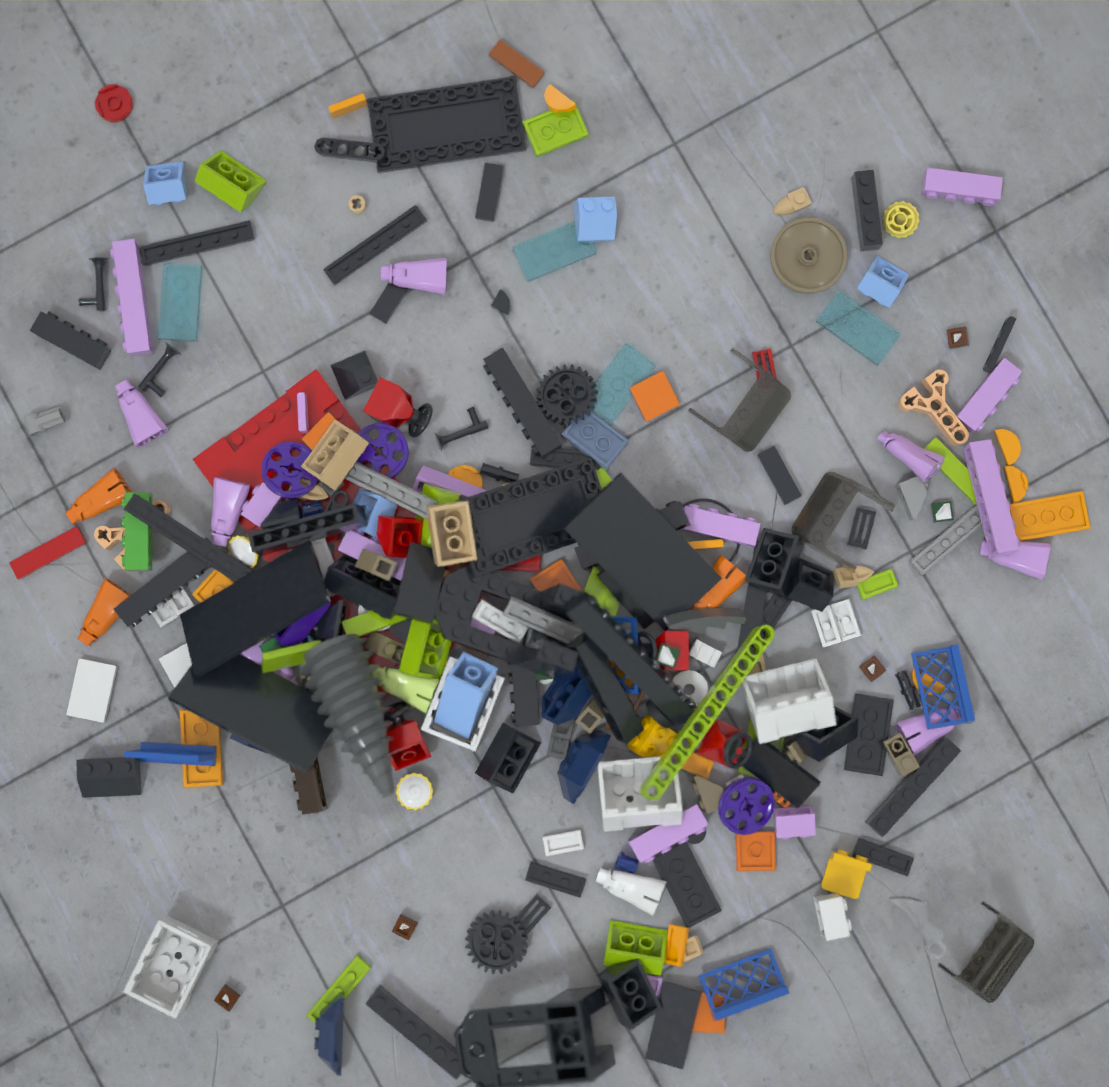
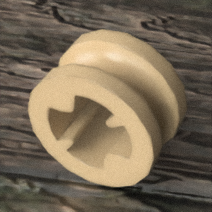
M355 195L349 199L348 205L353 213L361 214L365 211L366 203L364 198ZM359 200L361 207L354 209L353 203Z

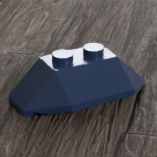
M576 663L573 672L556 676L542 697L541 717L555 725L577 718L592 695Z
M602 730L576 738L570 745L566 758L559 765L557 773L563 798L572 804L576 802L577 798L586 788L604 755L611 735Z
M344 992L336 995L320 1011L319 1018H315V1030H319V1037H315L314 1049H318V1057L337 1076H341Z

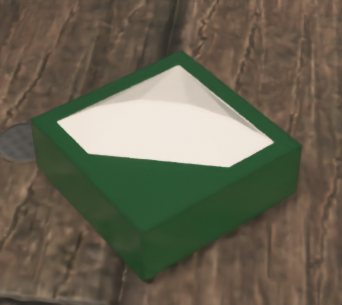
M951 501L931 504L933 523L954 520Z
M661 644L656 661L659 664L674 669L680 650Z
M539 673L535 674L536 682L541 684H548L555 679V677L550 678Z

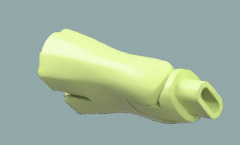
M378 667L372 673L374 678L383 679L378 685L383 690L404 700L421 712L428 713L440 683L439 679L414 676L398 669Z

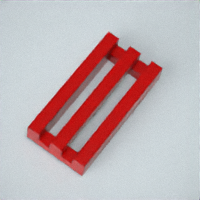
M771 348L752 352L758 389L777 387L778 382ZM765 354H767V356H768L769 367H770V372H771V377H772V382H773V383H770V381H769V376H768V371H767V366H766V360H765ZM757 356L761 357L765 385H762Z

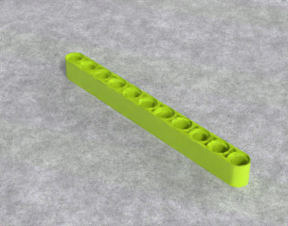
M757 626L748 635L642 783L640 794L643 798L656 800L664 793L773 640L774 630L771 626ZM762 629L766 634L764 639L760 635ZM750 645H753L755 648L754 654H751L749 651ZM740 660H742L744 664L742 670L738 667V662ZM729 675L733 679V683L731 685H729L727 682V678ZM717 691H720L722 695L720 701L716 699ZM707 706L711 710L709 716L705 715V708ZM695 722L699 724L698 732H695L693 729ZM684 738L688 740V746L686 748H684L682 745V741ZM672 754L677 756L675 764L671 762ZM662 769L666 773V776L663 780H661L659 777V773ZM651 785L654 787V794L652 796L648 794V788Z

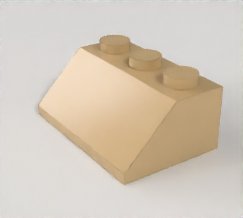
M334 420L301 467L333 490H336L369 443L351 429Z
M468 501L445 502L426 506L434 563L437 566L477 560Z

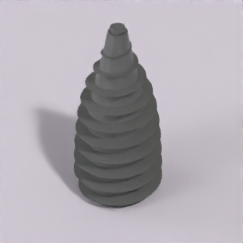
M358 634L339 636L308 650L303 656L306 664L301 668L300 673L303 676L311 677L307 681L306 687L317 690L312 695V701L323 702L318 709V714L330 716L325 721V727L337 729L332 735V739L345 742L341 752L354 755L351 762L361 765L364 769L363 774L368 775L379 794L386 798L393 795V790L395 789L390 756L393 753H389L388 744L394 737H388L386 729L394 722L384 721V714L391 707L381 706V699L388 693L378 692L377 686L383 679L373 677L372 673L379 665H369L368 659L374 654V651H364L363 644L367 639L360 638Z

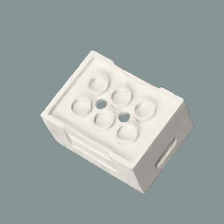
M450 657L421 730L477 751L506 678L496 675L477 727L470 738L466 739L434 723L446 677L458 660Z
M817 659L750 674L742 682L746 708L759 744L777 740L779 737L836 725L832 694Z
M676 755L671 756L673 764L676 763ZM661 757L599 762L598 778L604 832L651 825H682V804L678 773L659 799L649 801L641 796L640 787ZM663 769L659 773V777L661 780H663L666 776V773ZM652 785L648 788L649 795L654 794V787ZM631 796L634 800L627 802L626 798Z
M168 915L158 920L123 992L177 1018L185 1011L193 995L191 992L219 941ZM176 952L182 953L181 959L176 958ZM167 970L173 971L172 977L167 975Z

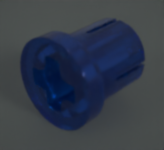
M321 501L307 504L305 502L301 503L304 517L323 513Z
M620 851L614 870H622L634 874L639 860L627 856L625 852Z

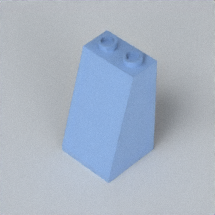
M463 652L446 677L434 723L469 739L477 727L499 668Z

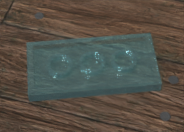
M575 221L513 246L527 282L597 254L592 241L577 242Z
M163 264L158 339L197 342L202 266Z
M840 291L836 293L816 321L876 366L879 365L900 336L898 332Z
M625 343L595 382L597 386L594 389H597L598 394L593 396L598 401L592 402L595 409L589 408V410L611 426L633 397L629 387L647 379L656 365Z

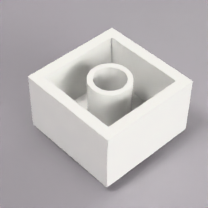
M837 893L813 897L821 936L826 941L850 936L849 931L852 930L850 919H847L845 911H848L846 900Z

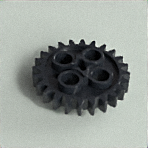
M564 364L562 370L558 366H556V372L549 370V377L543 375L546 381H539L542 388L536 389L540 393V395L536 396V399L540 401L537 404L539 408H542L541 411L543 414H546L545 417L548 420L552 418L554 424L559 420L561 426L566 421L568 426H570L571 420L578 424L579 417L585 420V413L591 415L588 409H595L592 402H597L598 400L593 395L598 394V391L594 389L597 385L595 382H592L593 377L591 375L588 376L587 370L582 372L580 366L575 370L573 364L568 369ZM570 379L569 384L562 385L564 380ZM558 385L559 387H561V389L566 394H570L571 397L580 404L576 405L568 396H564L563 393L554 386ZM578 391H584L582 396H576ZM552 394H558V396L555 399H550V396ZM566 405H572L570 410L564 411Z
M491 910L490 916L484 912L483 919L477 916V923L472 922L470 924L473 929L467 930V933L471 936H466L465 940L470 943L465 948L471 949L467 955L474 956L472 963L479 962L478 969L485 966L484 972H487L490 968L492 969V974L495 973L496 969L502 974L504 968L510 972V965L516 968L518 966L516 961H523L520 955H526L527 953L522 948L528 947V943L523 942L528 939V935H522L526 928L519 927L522 921L516 923L515 915L510 919L508 911L503 916L501 910L498 911L497 915ZM499 925L500 932L498 942L500 943L497 947V959H494V939L496 937L497 932L496 926ZM490 927L493 934L486 935L483 928ZM508 929L512 932V936L507 938L503 935L502 931ZM484 946L489 947L491 953L486 955L482 952L481 948ZM501 949H508L510 956H503Z

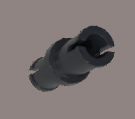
M484 462L480 474L495 478V481L498 482L501 480L512 483L517 481L519 473L505 470L501 466L498 468L485 464Z
M901 671L904 679H902L900 672L896 673L895 677L901 688L900 693L904 695L909 710L915 709L912 701H914L916 708H919L921 704L914 691L916 688L911 684L907 671Z

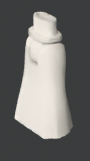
M600 868L596 882L602 884L603 888H607L611 894L631 903L651 916L655 915L667 882L619 870L612 871V869H609L608 871Z

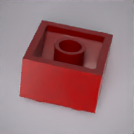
M378 515L376 535L385 556L390 558H406L410 542L421 545L423 520L413 517Z

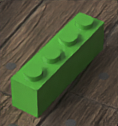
M125 492V497L122 498L123 509L134 493L153 505V494L149 492ZM125 511V517H122V527L125 528V536L122 537V546L125 547V555L122 556V566L127 571H152V528Z

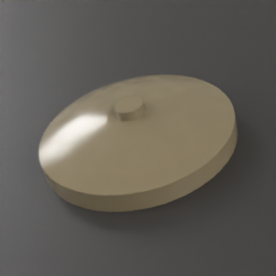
M800 218L788 223L778 232L772 243L770 262L775 276L785 287L802 294H815L827 290L838 281L846 266L847 248L839 231L828 222L818 218Z

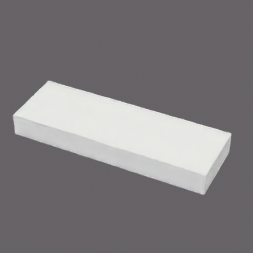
M483 600L480 601L472 615L476 620L518 644L528 629L524 624L503 616L502 611Z

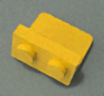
M646 714L641 720L644 730L632 739L626 747L643 758L661 757L678 733L670 728L662 727Z
M840 849L837 852L831 851L821 887L824 890L857 899L860 895L866 871L870 872L872 864L867 862L868 858L859 855L853 858L848 856L849 852Z

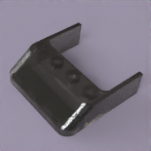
M732 348L730 350L732 355L759 373V377L723 427L716 426L692 408H689L688 412L741 450L750 452L757 447L789 402L791 392L773 375Z
M828 472L822 477L792 525V535L799 536L807 546L850 572L855 573L856 566L826 548L827 540L858 492L893 512L895 504L850 478L835 472Z
M983 901L981 905L998 918V922H996L988 937L984 939L983 944L972 956L971 961L960 975H956L940 962L937 966L986 1002L993 1003L1032 950L1034 939L999 911Z

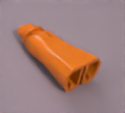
M112 468L93 486L82 493L65 513L72 524L79 520L82 522L84 519L93 518L107 510L122 505V498L125 497V492L132 491L121 473L116 468Z
M720 555L712 569L722 579L689 610L718 608L746 582V575Z
M104 578L94 602L83 621V628L80 629L81 633L77 639L90 647L93 641H97L99 637L103 636L119 618L113 609L131 596V594L121 589L113 581Z

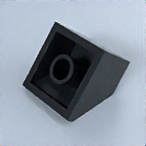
M799 558L788 590V598L809 606L811 609L823 612L833 598L834 573Z

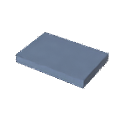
M589 410L591 415L585 413V420L579 417L578 424L573 420L570 426L561 434V437L587 457H591L592 461L606 471L629 443V440Z

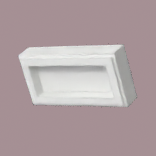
M581 830L542 837L546 856L584 849Z

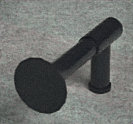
M89 258L95 266L96 298H79L80 307L96 305V311H105L103 266L109 258Z
M165 342L166 350L163 356L138 385L144 392L149 387L160 398L164 396L166 391L156 385L153 380L172 356L176 354L181 355L177 349Z
M475 407L467 409L473 423L472 426L445 436H439L435 433V438L441 452L442 448L451 441L488 429L486 421H479Z

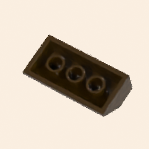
M318 756L307 773L290 765L291 773L295 774V780L293 781L294 791L298 792L299 795L297 800L298 811H302V815L327 810Z

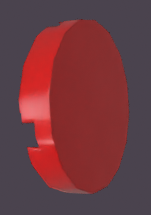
M116 84L106 85L100 89L97 98H95V108L99 115L106 121L113 123L121 122L128 118L134 105L133 98L128 90Z

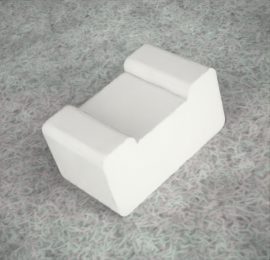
M695 639L689 650V656L712 668L716 667L722 655V652Z

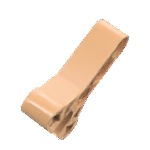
M936 370L922 381L929 391V398H923L916 388L913 387L898 400V407L903 412L915 411L928 415L948 442L953 446H959L968 440L969 433L945 402V385L949 380L948 374L944 370ZM940 377L942 379L932 385L936 378ZM914 397L911 403L906 406L904 402ZM931 402H936L939 405L937 411L931 408ZM943 417L950 419V426L943 424ZM955 432L961 433V441L955 439Z
M159 500L153 502V506L156 508L163 505L164 513L170 515L171 508L167 503ZM99 526L94 532L96 541L108 551L121 542L122 537L125 536V528L123 527L109 528ZM103 532H107L108 539L103 538ZM124 547L123 551L114 560L125 570V567L122 566V556L125 555Z

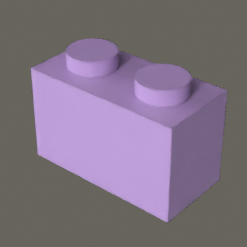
M263 482L255 487L252 492L254 496L250 501L247 500L241 508L243 511L241 515L260 528L261 522L284 499V497L270 491Z
M812 806L773 809L774 831L777 838H808L816 835L815 813Z

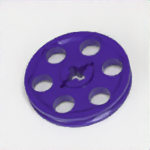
M374 423L364 427L357 433L369 444L366 447V451L359 456L356 462L363 464L369 461L372 464L371 469L379 473L382 466L388 465L391 470L385 476L391 479L402 472L408 461L409 448L405 437L398 429L389 424ZM372 429H377L379 431L378 438L370 439L369 432ZM390 433L397 434L398 439L395 443L388 442L387 438ZM372 445H374L378 449L384 448L382 452L388 459L386 460L381 455H378L376 457L377 452L372 447ZM396 451H402L403 459L395 461L393 454Z
M284 442L272 447L264 456L261 468L262 479L267 488L274 494L284 498H298L311 492L319 479L301 466L312 450L305 445L295 442ZM297 449L301 454L298 457H293L290 455V451ZM279 454L282 459L276 462L271 459V456ZM290 467H293L292 473H288ZM275 471L278 476L271 479L267 476V472ZM305 478L308 479L311 484L305 487L302 486L299 481ZM288 483L292 486V489L284 491L281 489V485Z
M743 777L735 780L724 790L718 804L720 820L725 827L735 834L748 835L755 833L764 827L771 818L774 809V796L768 785L757 778ZM755 783V789L752 792H748V786ZM738 791V796L735 799H731L732 792ZM767 794V800L764 803H760V797ZM733 809V814L726 818L727 810ZM762 813L761 819L759 821H755L754 818L756 814ZM741 820H745V825L738 829V823Z

